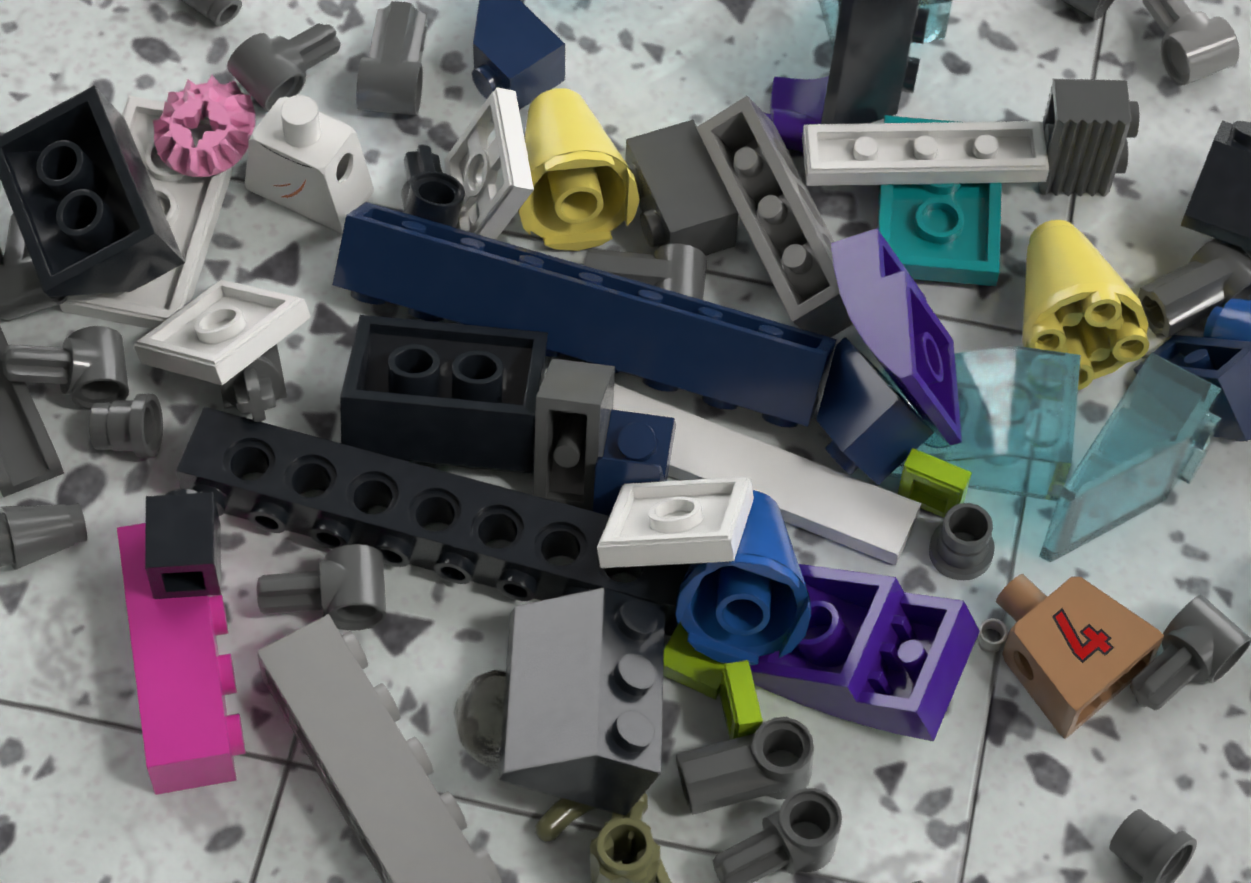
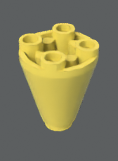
M1051 220L1039 225L1030 236L1026 257L1022 344L1031 366L1045 377L1057 380L1059 387L1062 389L1077 391L1086 388L1094 379L1115 372L1127 362H1133L1142 358L1149 350L1147 338L1149 323L1140 299L1088 238L1075 228L1073 224L1065 220Z

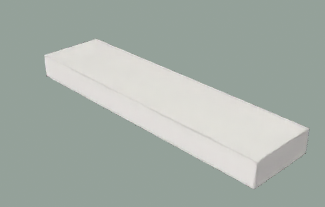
M1042 121L812 124L803 126L802 142L806 186L1046 182L1049 172Z

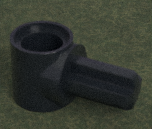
M419 145L416 151L407 152L404 157L407 182L401 191L404 213L457 228L465 197V189L456 178L442 172L439 156L431 152L430 146Z

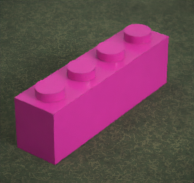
M145 523L117 527L146 766L155 795L237 781L233 756L246 754L240 714L227 715L225 695L237 693L231 653L219 655L216 636L228 634L223 596L154 599L145 569Z

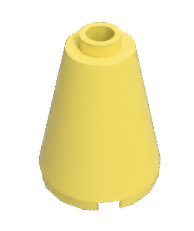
M564 88L551 89L538 95L529 106L525 131V144L534 190L518 210L523 229L530 236L532 231L534 234L542 237L544 245L555 250L580 251L601 246L612 239V230L617 228L623 221L628 226L635 218L640 201L636 178L581 95L573 90Z

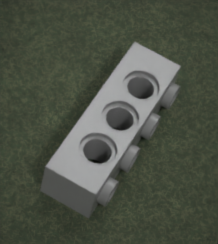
M745 96L696 128L792 322L800 329L833 337L853 325L840 296L834 272L831 243L834 240L774 123L748 96Z

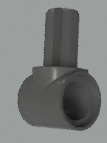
M318 23L289 40L282 36H276L271 39L265 33H258L237 47L228 60L227 70L266 112H269L279 98H290L298 95L306 81V70L336 54L341 47V43L336 36V30L330 24L323 25Z
M90 326L79 329L64 340L62 348L13 344L5 347L2 357L3 376L10 381L60 384L64 395H71L72 401L77 406L90 410L96 402L126 400L129 395L123 338L113 328Z
M277 344L225 384L220 385L224 409L235 407L240 414L252 413L253 422H262L266 420L265 410L276 407L277 399L287 398Z
M345 545L335 548L325 555L324 560H320V571L262 575L257 581V603L260 612L264 614L322 610L323 617L329 614L338 629L351 631L376 627L386 619L383 554L371 546Z
M1198 595L1166 627L1163 632L1165 636L1162 640L1164 651L1131 680L1130 689L1141 706L1159 710L1191 680L1199 683L1205 682L1207 679L1211 683L1219 680L1246 652L1251 644V638L1203 595Z
M803 788L794 791L783 801L780 810L763 818V831L715 856L713 866L721 883H754L782 867L790 874L798 871L814 872L822 869L831 861L842 824V813L838 803L831 795L819 789ZM799 822H811L820 827L824 835L817 839H805L797 835L791 826Z

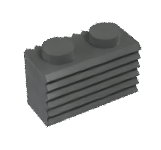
M1053 79L1049 101H1047V108H1045V116H1043V129L1049 165L1046 182H1038L1039 191L1043 195H1047L1051 191L1058 196L1063 191L1068 196L1075 192L1081 197L1087 192L1093 197L1098 192L1105 197L1110 192L1115 174H1125L1128 165V141L1126 138L1137 137L1140 120L1139 104L1137 101H1129L1126 80Z

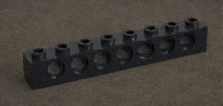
M208 407L203 408L176 469L180 489L195 490L199 493L214 492L219 516L228 514L246 519L256 527L267 532L282 533L286 530L308 536L319 545L329 549L345 545L371 546L383 554V563L395 567H405L410 564L435 571L441 578L452 583L467 584L475 582L497 588L505 596L518 601H530L532 599L543 601L606 588L665 606L664 635L672 636L678 625L675 614L677 593L691 563L601 568L597 546L610 517L605 514L264 422H253L252 419ZM257 472L264 474L255 480L240 479L249 473ZM311 489L325 491L316 497H304L301 495ZM374 505L387 508L378 514L362 512L365 508ZM433 522H442L449 525L440 531H429L423 528ZM493 539H505L511 542L510 545L504 548H491L485 545L486 542ZM562 555L570 557L574 561L568 565L559 566L551 564L547 560L551 557ZM625 572L634 575L637 579L629 583H620L612 580L610 576Z

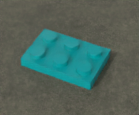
M888 115L884 117V123L956 122ZM1002 183L879 185L877 228L913 279L996 286L1000 273Z

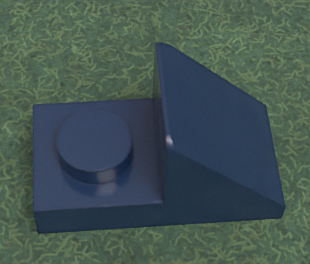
M611 409L604 456L597 457L593 512L610 516L621 487L624 484L667 481L676 429L675 418Z

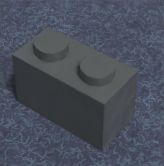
M693 119L626 139L625 162L637 181L640 198L639 207L642 211L640 221L645 239L650 247H661L667 244H685L699 249L705 256L735 247L739 213L699 135Z

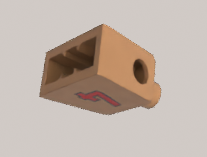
M1020 574L1004 587L996 599V603L1016 621L1009 631L1002 652L1004 661L1064 739L1068 738L1127 687L1131 680L1155 659L1165 636L1153 625L1084 578L1078 576L1070 577L1047 597L1024 574Z

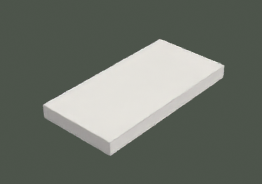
M128 96L122 116L126 120L185 263L131 292L68 296L67 300L60 304L62 312L154 329L192 301L234 166L222 173L207 177L186 176L169 168L159 157L154 144L153 121L158 120L163 114L165 102ZM204 117V120L200 121L197 128H188L191 130L195 148H197L198 140L202 139L206 131H213L209 117Z

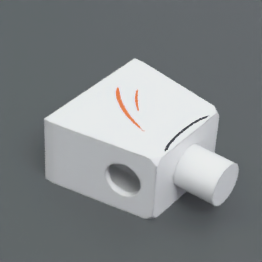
M295 95L290 98H279L249 139L245 189L338 233L343 234L346 215L367 202L374 192L357 132L350 125L319 112L316 102L308 96Z

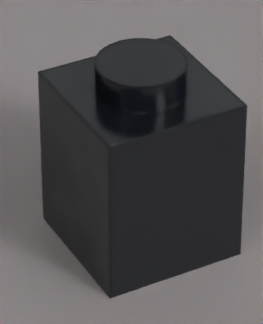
M177 489L165 495L146 496L145 569L154 599L221 595V524L214 492L199 493L190 489Z

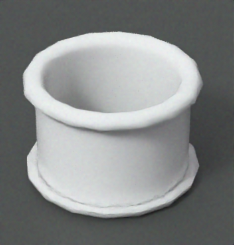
M990 618L984 620L979 625L980 632L976 639L977 644L986 652H998L1005 645L1008 629L999 619ZM986 629L996 630L1000 633L1002 639L997 642L988 641L982 635V632Z

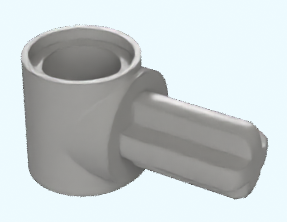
M1143 0V5L1165 33L1161 42V57L1167 73L1175 83L1186 85L1231 67L1238 62V40L1231 25L1224 18L1216 16L1209 19L1204 12H1192L1183 0Z

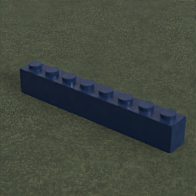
M369 202L363 203L346 215L332 284L333 286L350 290L351 296L360 302L375 305L391 302L409 308L408 313L411 316L424 321L440 322L448 319L465 325L548 332L546 356L555 357L562 353L582 359L585 363L615 366V374L623 371L643 377L642 382L650 388L665 392H675L680 388L702 395V400L713 407L726 410H734L738 406L762 413V418L765 421L786 428L797 427L798 424L809 426L820 404L837 339Z

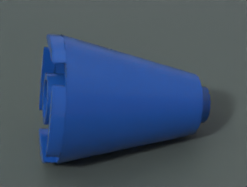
M753 490L754 500L735 560L729 562L691 563L677 593L675 614L678 625L681 622L688 633V642L696 651L717 662L733 663L749 660L750 665H757L759 656L779 651L780 658L791 653L806 636L811 617L809 593L781 510L773 498Z

